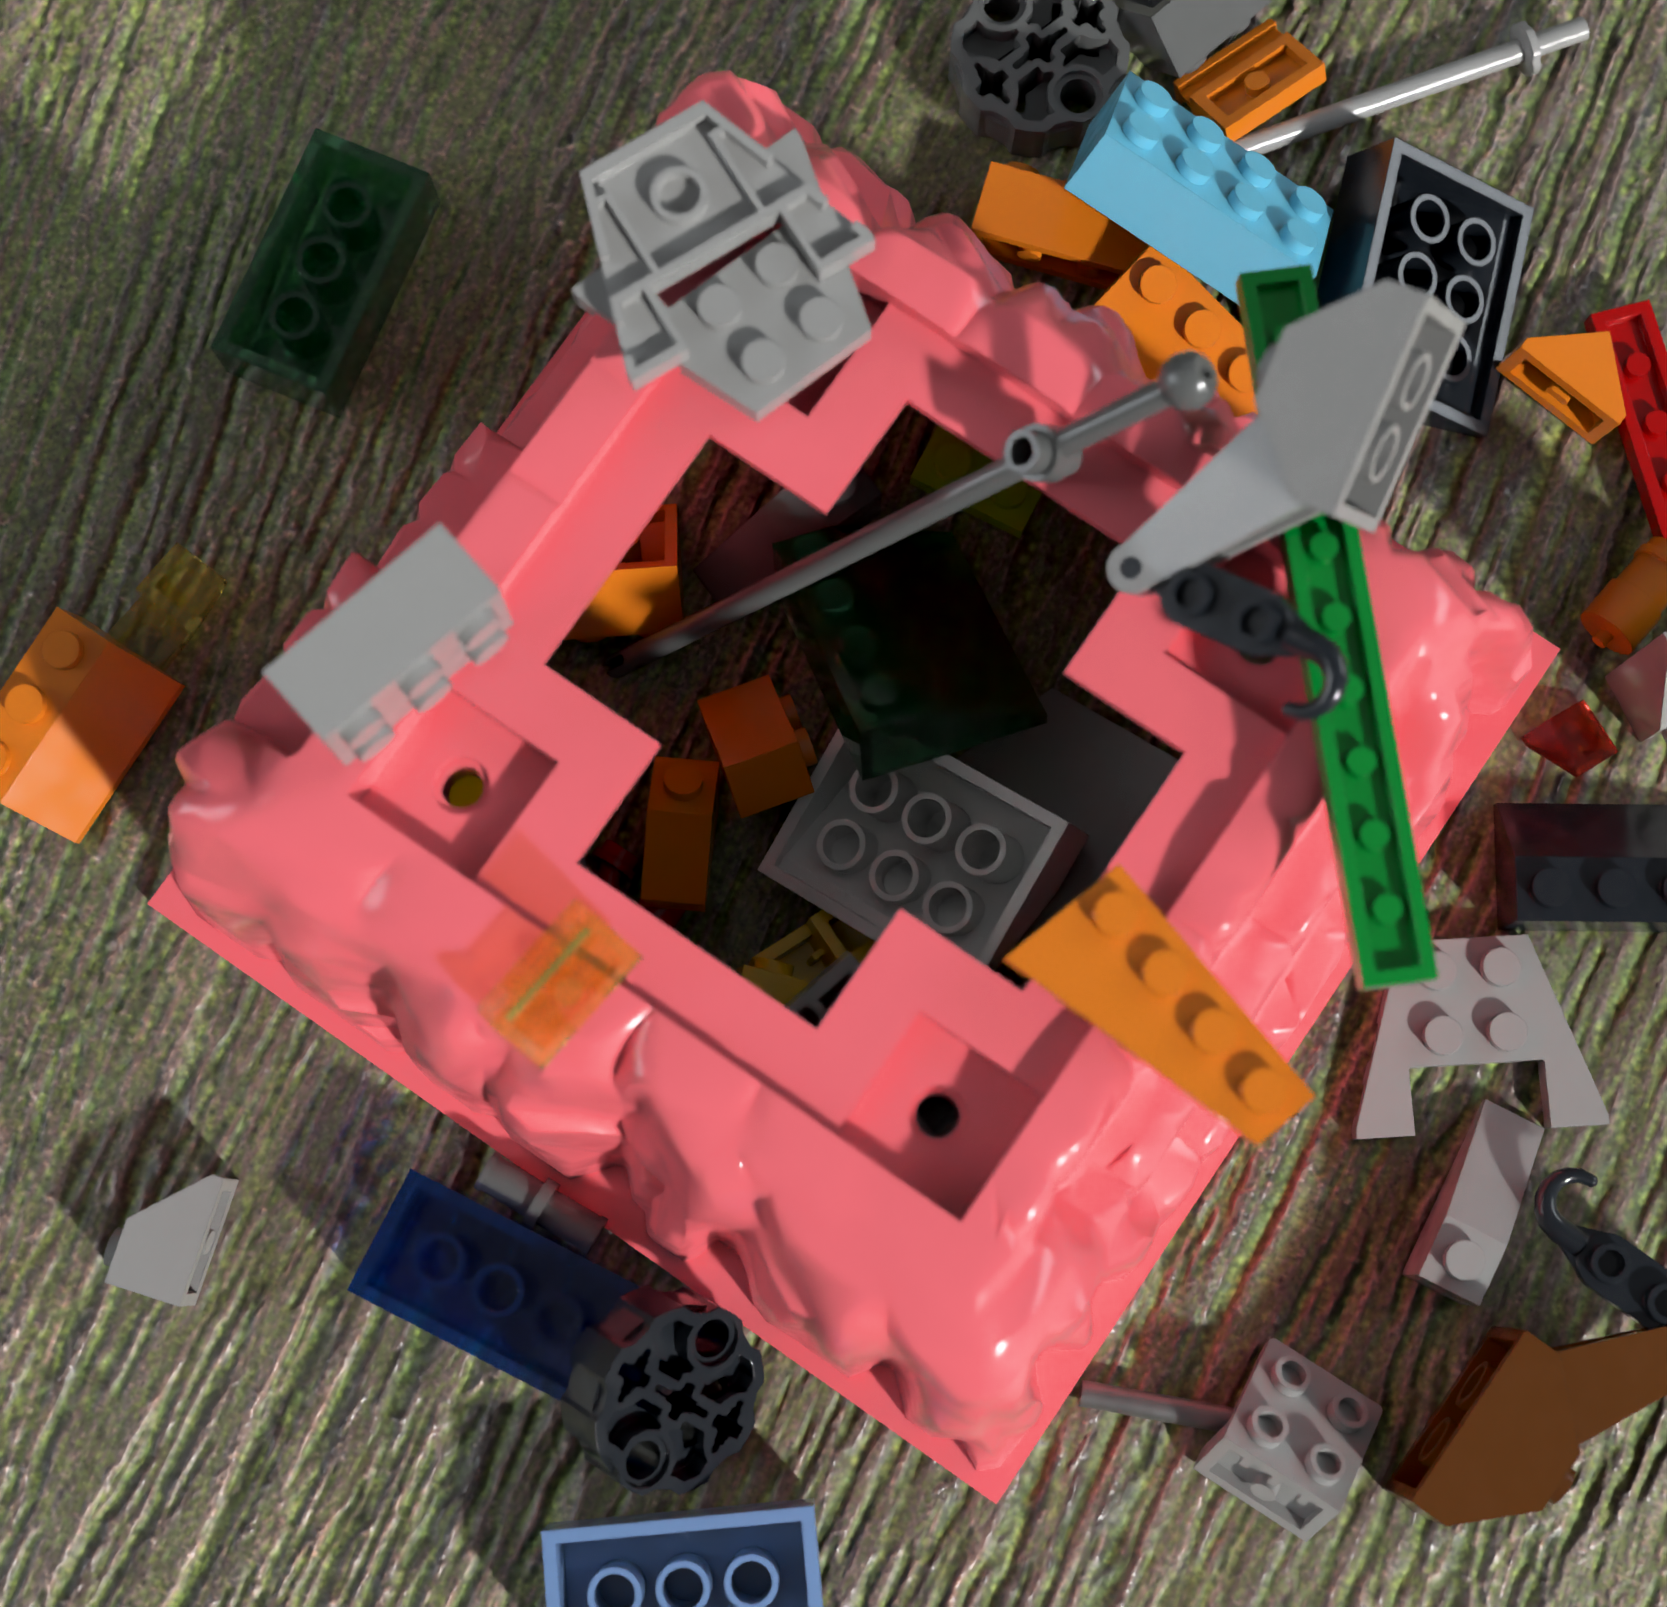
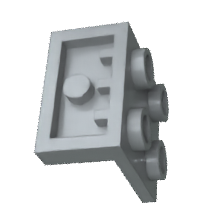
M1271 1338L1264 1345L1229 1421L1202 1447L1193 1469L1307 1542L1341 1512L1383 1410L1376 1402L1284 1343Z

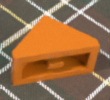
M1610 331L1529 337L1503 358L1495 368L1592 445L1620 425L1626 416Z

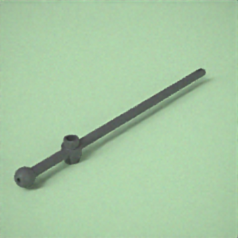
M1189 350L1173 354L1163 363L1157 380L1064 427L1034 423L1014 431L1005 442L1004 457L611 654L604 662L605 665L623 661L624 663L609 670L607 674L613 678L623 677L1023 479L1042 483L1061 481L1064 477L1070 476L1078 470L1082 462V450L1169 407L1184 412L1203 408L1213 399L1218 384V377L1213 364L1206 356L1199 352Z

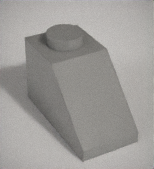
M211 1174L128 1217L123 1228L118 1227L115 1229L106 1246L103 1263L109 1266V1270L104 1283L178 1307L196 1305L239 1180L228 1176Z

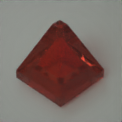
M1584 700L1558 713L1521 737L1526 747L1576 778L1618 752L1616 746Z

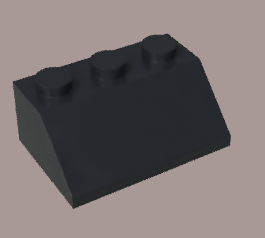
M1496 803L1493 805L1497 930L1667 932V805Z

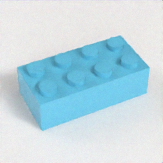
M1131 71L1128 72L1089 124L1064 186V189L1238 305L1235 284L1240 273L1311 264L1313 277L1315 278L1333 214V209L1326 205L1324 199L1315 190L1307 186H1298L1276 171L1273 164L1265 156L1255 151L1245 150L1226 137L1221 128L1211 119L1204 116H1195L1173 101L1170 94L1161 85L1149 80L1144 81Z

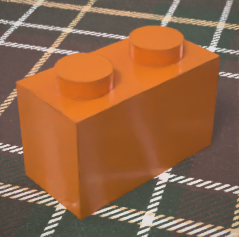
M769 675L697 700L714 752L741 819L815 792L807 767L818 763L806 728L801 725L791 695L787 694L778 697Z

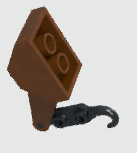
M1565 1167L1553 1171L1541 1181L1534 1196V1214L1538 1225L1548 1238L1560 1247L1575 1270L1579 1280L1588 1289L1643 1328L1549 1347L1527 1330L1492 1326L1383 1488L1415 1513L1447 1527L1543 1511L1548 1502L1556 1504L1565 1496L1574 1482L1576 1471L1571 1467L1580 1455V1444L1667 1395V1269L1621 1236L1574 1225L1560 1214L1556 1199L1559 1191L1564 1186L1570 1183H1580L1588 1187H1594L1598 1183V1178L1594 1174L1582 1168Z

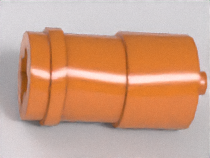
M1653 536L1647 543L1639 546L1633 553L1634 558L1617 578H1613L1608 582L1580 615L1583 626L1591 634L1592 641L1601 648L1607 647L1622 655H1629L1661 619V613L1667 607L1666 538Z

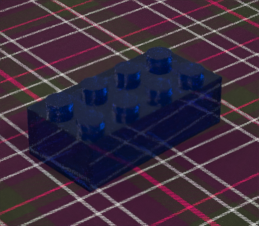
M410 1169L347 1290L560 1401L569 1385L572 1371L569 1356L586 1326L603 1319L613 1310L620 1296L646 1285L588 1255L582 1254L580 1251L537 1229L529 1228L518 1219L424 1171Z

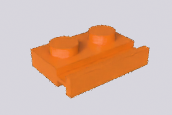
M1269 18L1208 58L1197 70L1186 73L1181 78L1173 81V86L1178 102L1181 104L1186 102L1191 107V112L1195 116H1204L1211 119L1221 128L1226 137L1235 142L1326 81L1325 63L1290 33H1281L1277 29L1276 22Z

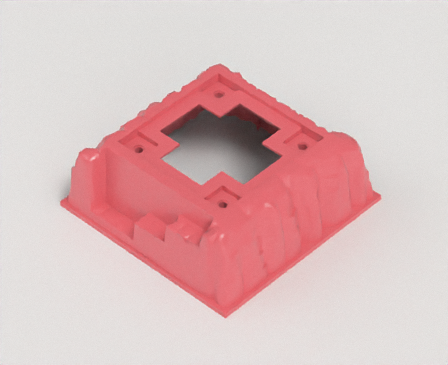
M731 70L709 72L695 78L668 108L658 114L656 127L704 100L765 149L795 128L802 137L821 192L828 197V204L854 223L858 220L875 237V250L849 265L872 328L871 340L759 422H755L683 375L678 366L634 391L628 381L616 326L597 314L592 316L585 312L499 430L494 432L482 422L479 423L454 455L451 469L442 474L419 502L417 520L400 528L377 566L360 553L351 552L327 590L324 608L313 609L306 613L283 644V649L285 653L439 522L501 590L514 623L505 631L509 635L508 641L486 662L475 665L472 661H469L449 678V681L453 684L451 690L434 707L421 714L414 708L392 727L396 732L394 739L379 754L366 762H361L357 757L347 766L338 759L267 677L264 676L241 700L233 720H225L192 739L177 752L175 761L186 785L177 793L169 805L171 828L169 845L173 870L147 904L518 1167L544 1183L550 1178L560 1184L559 1192L597 1215L606 1217L608 1219L605 1226L607 1230L701 1296L736 1315L743 1321V1326L997 1504L1239 1138V1135L1175 1089L1172 1083L1145 1063H1140L1118 1047L1115 1041L1084 1018H1079L1057 1002L1054 996L1038 984L1030 980L1025 989L1021 991L901 908L818 1028L816 1029L577 864L658 752L661 745L554 672L545 663L709 438L826 516L906 403L991 460L996 461L1004 457L1005 442L1014 431L1034 423L1064 427L1157 379L1146 378L1137 355L1133 333L1118 312L1106 306H1085L1073 310L1069 302H1065L1054 287L1040 282L1014 289L1012 275L989 254L977 236L959 216L942 212L925 217L915 224L910 203L899 191L886 185L857 155L843 147L830 149L828 145L823 144L815 127L784 105L775 90L736 77ZM778 223L664 289L657 295L667 307H671L783 225ZM1216 390L1213 399L1201 409L1184 412L1169 407L1082 450L1083 457L1078 470L1074 474L1064 477L1061 481L1054 483L1032 482L1025 479L1023 481L1122 545L1240 433L1257 414L1251 412L1234 417L1229 404L1220 398ZM1381 518L1375 533L1359 527L1358 529L1419 865L1557 656L1560 648L1533 631L1532 624L1519 605L1503 600L1490 591L1475 590V571L1473 567L1456 553L1449 550H1441L1438 547L1420 551L1408 550L1392 539L1391 527ZM1279 535L1273 536L1213 565L1279 593L1290 604ZM1119 591L1067 666L1063 675L1182 753L1183 756L1099 880L1120 863L1288 1063L1353 965L1311 720L1300 721L1286 717L1282 713V706L1287 702L1307 703L1300 657H1271L1269 663L1253 664L1244 659L1238 650L1172 621L1165 613L1158 594L1138 597ZM465 776L481 778L484 789L480 799L475 804L466 808H457L450 805V789L457 780ZM931 1097H940L953 1105L957 1113V1125L950 1135L934 1138L926 1135L919 1128L916 1121V1111L919 1104Z

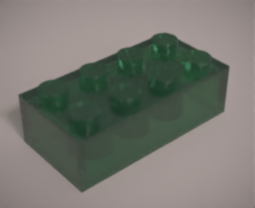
M315 128L210 347L226 371L239 378L340 418L441 203L430 173Z

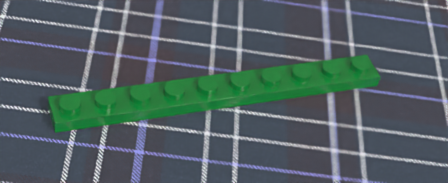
M1311 264L1244 272L1238 276L1235 285L1255 396L1259 389V386L1256 384L1258 366L1268 347L1273 343L1278 344L1286 326L1320 311ZM1321 513L1278 535L1291 606L1314 630L1325 634L1334 641L1347 661L1349 680L1344 697L1334 710L1319 719L1311 720L1357 992L1432 982L1439 977L1359 529L1352 524ZM1300 657L1307 702H1311L1322 690L1324 677L1322 670L1317 664Z

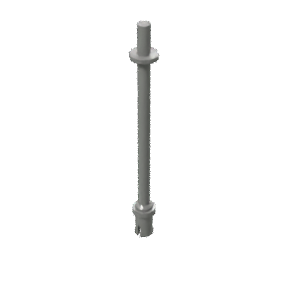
M1580 16L1538 32H1534L1533 28L1526 21L1514 23L1510 28L1509 42L1245 134L1236 140L1235 143L1247 151L1265 154L1517 65L1525 76L1535 75L1541 69V56L1588 40L1590 33L1587 21L1584 17Z

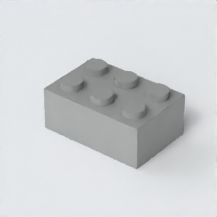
M439 522L264 669L262 673L338 759L347 766L357 757L361 762H366L385 749L396 735L392 727L414 708L421 714L439 703L453 686L449 678L469 661H472L475 665H480L494 656L508 641L509 635L505 631L514 623L501 590Z

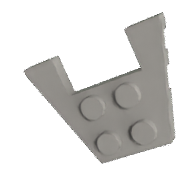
M704 100L579 171L629 384L634 391L690 359L688 346L655 297L656 294L778 223L783 225L819 282L875 250V237L867 227L858 220L854 223L829 205L826 195L809 182L801 183L774 162V155Z
M795 128L766 148L774 155V162L801 183L809 182L821 192L802 137ZM783 226L671 307H667L657 294L655 295L689 348L690 359L678 366L681 369V373L755 422H759L871 340L872 328L849 266L819 282ZM600 267L571 288L574 301L580 308L592 316H595V314L601 316L615 326L602 267Z
M1528 934L1432 940L1439 978L1432 982L1384 988L1376 1022L1378 1027L1370 1061H1367L1362 1081L1364 1087L1357 1115L1354 1116L1351 1128L1352 1140L1415 1136L1409 1069L1536 1061L1538 1063L1544 1129L1610 1124L1606 1107Z

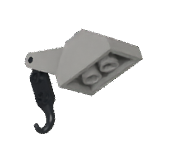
M1385 279L1286 326L1278 344L1273 343L1268 347L1258 366L1256 384L1259 386L1254 401L1259 414L1142 527L1112 552L1107 563V575L1110 583L1118 591L1138 597L1158 594L1165 613L1172 621L1242 653L1256 657H1302L1317 664L1322 670L1324 677L1323 688L1319 695L1311 702L1304 704L1287 702L1282 706V713L1286 717L1306 721L1319 719L1334 710L1344 697L1349 680L1347 661L1339 646L1325 634L1314 630L1279 593L1213 565L1321 513L1375 533L1466 323L1430 294Z

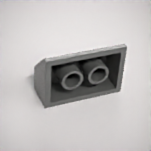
M1272 0L1113 1L1119 8L1117 21L1122 35L1130 43V51L1147 68L1181 78L1184 74L1191 73L1201 67L1206 61L1207 55L1227 38L1245 30L1249 26L1251 18Z

